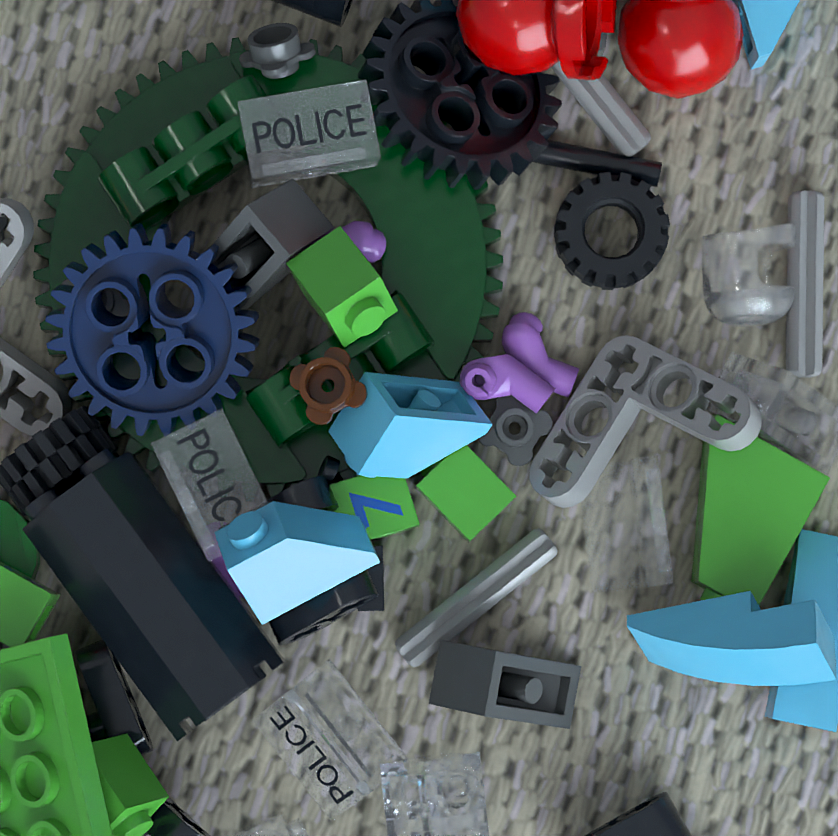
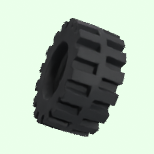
M610 172L599 173L597 177L592 179L586 178L569 192L557 213L554 225V238L558 257L562 259L565 269L572 276L575 275L582 280L581 283L590 287L593 285L601 287L602 290H613L614 288L623 287L624 289L634 285L654 270L667 248L670 222L668 214H665L663 209L664 202L659 194L655 196L649 190L651 187L643 180L638 182L631 179L632 175L621 172L620 175H611ZM605 206H614L627 211L632 216L638 229L637 241L627 254L619 257H605L596 253L588 245L585 237V223L595 210Z

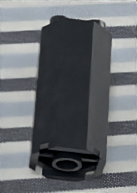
M107 448L92 457L77 470L82 480L70 489L59 492L54 487L31 502L24 509L31 521L22 530L176 741H179L193 731L186 719L190 718L197 727L265 678L266 674L259 666L264 661H266L271 670H275L286 661L135 455L128 451L119 456L117 452L112 453L110 448Z

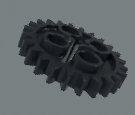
M415 0L410 8L401 2L397 5L390 18L384 17L374 31L371 40L362 53L367 60L358 72V78L368 83L359 97L360 102L378 106L368 119V125L376 127L386 125L390 131L381 145L384 148H388L400 143L406 149L400 163L404 167L411 164L417 158L424 162L423 178L429 180L438 168L445 170L446 180L450 188H454L464 174H467L474 190H479L489 177L499 186L507 180L512 172L520 176L549 145L547 142L548 138L558 128V123L552 117L562 106V101L549 94L560 82L559 77L543 74L542 72L514 76L487 67L479 58L469 52L471 50L464 43L456 16L457 6L454 5L453 0H435L433 4L430 0ZM414 66H416V67L420 68L421 70H423V71L425 72V74H422L421 72H419L418 70H416V68H415ZM496 104L499 105L500 107H502V108L505 110V112H503L502 110H500V109L496 106ZM442 121H445L448 124H450L454 130H451L448 127H446L442 123Z

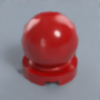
M459 0L456 16L464 43L487 67L515 76L546 71L560 61L561 69L568 79L596 80L602 76L607 67L608 59L597 56L601 33H614L616 0Z
M628 0L620 11L616 36L622 61L632 76L651 92L679 99L705 93L725 80L739 60L744 34L739 9L733 0Z

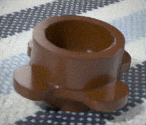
M329 348L326 350L324 357L314 359L307 365L298 364L291 371L290 384L294 389L300 391L303 400L308 405L306 416L315 424H328L332 420L334 413L348 406L358 408L366 400V386L355 380L349 368L351 357L342 348ZM332 380L334 382V389L331 392L323 390L322 385L324 381Z

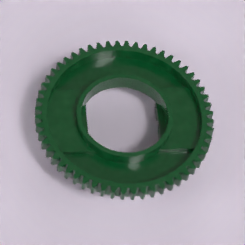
M239 37L232 38L229 56L222 57L213 42L206 44L205 62L198 63L188 50L183 51L182 70L176 72L164 60L159 62L158 67L161 81L156 84L140 73L136 76L140 91L137 97H133L122 89H118L115 92L121 107L118 113L101 106L96 110L104 125L101 131L82 126L79 130L89 146L86 151L67 148L65 154L74 164L71 172L55 170L53 175L64 189L61 194H46L44 202L56 211L55 217L38 220L37 226L42 231L51 235V241L34 245V253L49 260V266L33 271V278L37 282L50 285V290L35 297V302L40 308L52 310L66 307L51 296V292L59 284L61 285L64 280L68 279L63 270L72 261L88 267L83 259L81 250L90 243L98 246L106 253L104 236L116 230L125 243L128 244L129 231L136 224H142L148 240H153L157 229L162 224H168L173 213L253 160H291L323 171L344 185L356 197L371 219L374 228L383 232L386 238V249L382 256V281L398 311L384 320L382 325L373 333L361 336L345 348L333 334L311 350L297 355L268 379L231 375L242 389L235 399H230L217 393L221 399L223 409L215 418L199 407L201 422L196 429L190 430L180 416H177L176 427L170 436L163 435L157 420H152L145 434L138 436L134 417L127 416L117 429L111 428L110 422L107 433L113 441L126 434L130 435L124 453L129 451L137 456L148 448L150 451L146 469L153 473L169 460L171 462L169 481L179 484L190 472L189 462L193 455L202 450L215 451L219 457L216 467L205 474L194 473V490L200 493L201 491L196 481L225 468V472L213 477L218 480L219 492L231 486L235 488L237 483H242L245 500L247 502H254L261 485H266L272 498L283 491L285 485H295L301 481L316 477L327 455L340 460L336 475L340 474L344 480L356 477V472L348 466L344 459L345 455L328 432L340 411L333 414L332 420L328 424L318 425L311 422L306 416L307 403L303 400L300 391L294 389L290 384V374L293 368L298 364L307 365L314 359L324 357L326 350L329 348L339 347L349 353L351 357L349 368L356 381L361 379L364 372L460 382L462 366L472 360L484 358L471 346L472 343H491L494 335L493 332L482 324H478L479 318L480 320L497 318L500 308L484 299V296L502 292L503 289L502 281L486 275L487 271L503 265L502 255L486 251V247L500 241L501 231L499 229L483 227L482 225L483 222L496 214L495 204H482L476 201L477 198L488 190L487 181L479 190H474L467 178V174H464L456 186L450 188L446 180L445 170L438 168L435 174L429 180L423 178L424 162L417 158L405 167L400 164L406 149L400 143L388 148H384L381 145L390 132L386 125L376 127L369 126L367 123L378 106L368 105L359 100L368 83L358 78V72L367 59L360 54L350 65L343 62L342 47L335 45L327 57L320 56L317 40L310 39L309 42L314 44L315 55L310 59L299 61V69L295 73L283 78H266L259 69L242 67L239 57L242 53L249 50L244 49ZM361 104L362 108L350 110L351 119L364 117V121L352 123L354 133L366 131L367 135L351 137L346 106ZM331 109H336L343 115L339 117L336 113H331L327 119L328 130L334 136L339 135L343 129H346L345 134L338 140L330 138L323 126L324 116ZM317 111L319 113L320 124L324 142L321 143L319 139L318 128L315 118V112ZM295 115H299L303 141L317 139L316 144L300 146ZM279 118L288 119L294 127L295 140L289 148H281L274 140L272 129L274 123ZM265 121L271 126V134L267 138L259 139L261 153L257 154L252 123ZM442 121V123L447 127L448 123ZM280 122L277 125L276 135L278 140L285 145L291 141V129L287 123ZM256 126L258 136L267 133L266 126ZM140 274L139 281L144 287L148 302L151 290L150 279L146 274ZM120 291L122 298L128 300L127 297ZM150 317L140 326L142 333H153L156 343L166 334L164 328L158 329L153 327ZM45 320L40 323L41 330L45 333L60 334L63 332V328L53 326L45 322ZM185 344L176 346V358L183 368L195 372L205 369V361L193 353ZM47 349L52 357H67L66 351ZM123 352L113 354V365L121 376L127 379L140 378L141 369L138 361L133 356ZM158 359L155 369L156 381L160 386H165L167 380L162 374ZM74 372L58 374L64 381L78 379ZM332 380L324 381L322 385L323 390L331 392L334 389V382ZM86 391L72 398L75 402L80 403L91 400L94 396ZM105 406L95 416L99 421H102L109 417L111 418L113 410ZM204 428L210 438V444L205 449H197L191 439L180 445L177 444V441ZM204 434L195 437L198 445L205 444L206 438ZM209 453L202 454L194 460L193 468L196 470L208 469L214 463L215 457ZM213 478L201 483L204 490L207 488V486L210 484ZM230 491V492H228V493H226V494H224V495H222V496H220V497H221V498L228 497V496L231 495L232 491Z

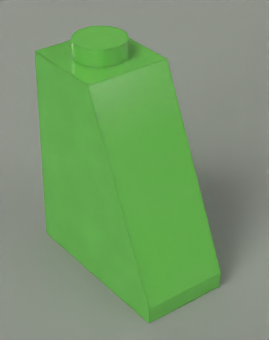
M718 414L713 416L721 425L724 423L735 425ZM756 437L745 448L730 452L718 449L703 441L691 582L705 589L700 600L751 591L756 602L760 605L830 477L759 437Z

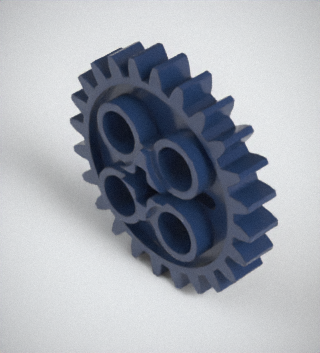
M136 224L130 229L128 244H126L119 233L113 230L104 236L106 253L93 243H90L81 250L83 259L88 267L72 261L64 268V274L74 286L59 284L51 292V296L66 306L65 308L53 310L45 319V322L63 328L62 333L46 343L47 349L66 351L67 358L54 371L56 375L75 373L78 380L68 392L71 398L79 396L86 391L94 396L88 409L90 416L95 415L105 406L112 409L111 428L117 429L127 416L135 419V429L138 436L145 434L152 420L158 421L164 436H170L176 427L177 416H180L190 430L196 429L201 422L199 407L214 418L218 416L223 409V405L217 393L224 397L235 399L242 388L231 375L248 377L254 367L248 359L239 354L255 351L260 342L259 338L243 332V328L257 321L259 312L240 310L239 303L252 292L250 286L232 288L228 280L238 268L236 263L228 264L220 269L212 264L217 256L218 245L213 244L201 255L193 251L195 244L194 231L190 230L176 244L171 242L169 224H162L157 229L153 240L149 241L142 224ZM140 274H146L150 279L151 290L148 302L144 287L139 281ZM169 280H180L186 283L194 294V306L188 309L174 306L166 296V282ZM105 288H115L127 297L130 304L129 315L116 316L105 308L102 301V292ZM149 317L154 328H164L166 332L157 343L153 333H142L140 328ZM185 344L197 348L205 360V369L195 372L183 368L176 358V346ZM123 352L133 356L138 361L141 369L140 378L127 379L121 376L113 365V354ZM158 359L162 374L167 380L165 386H160L156 381L155 369Z

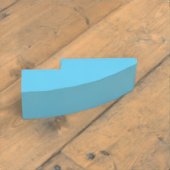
M802 529L795 543L783 606L816 600L835 637L837 680L801 685L770 686L764 717L836 732L838 726V537Z
M751 591L627 615V627L648 661L677 673L714 682L751 686L801 685L837 680L835 637L815 599L761 610Z

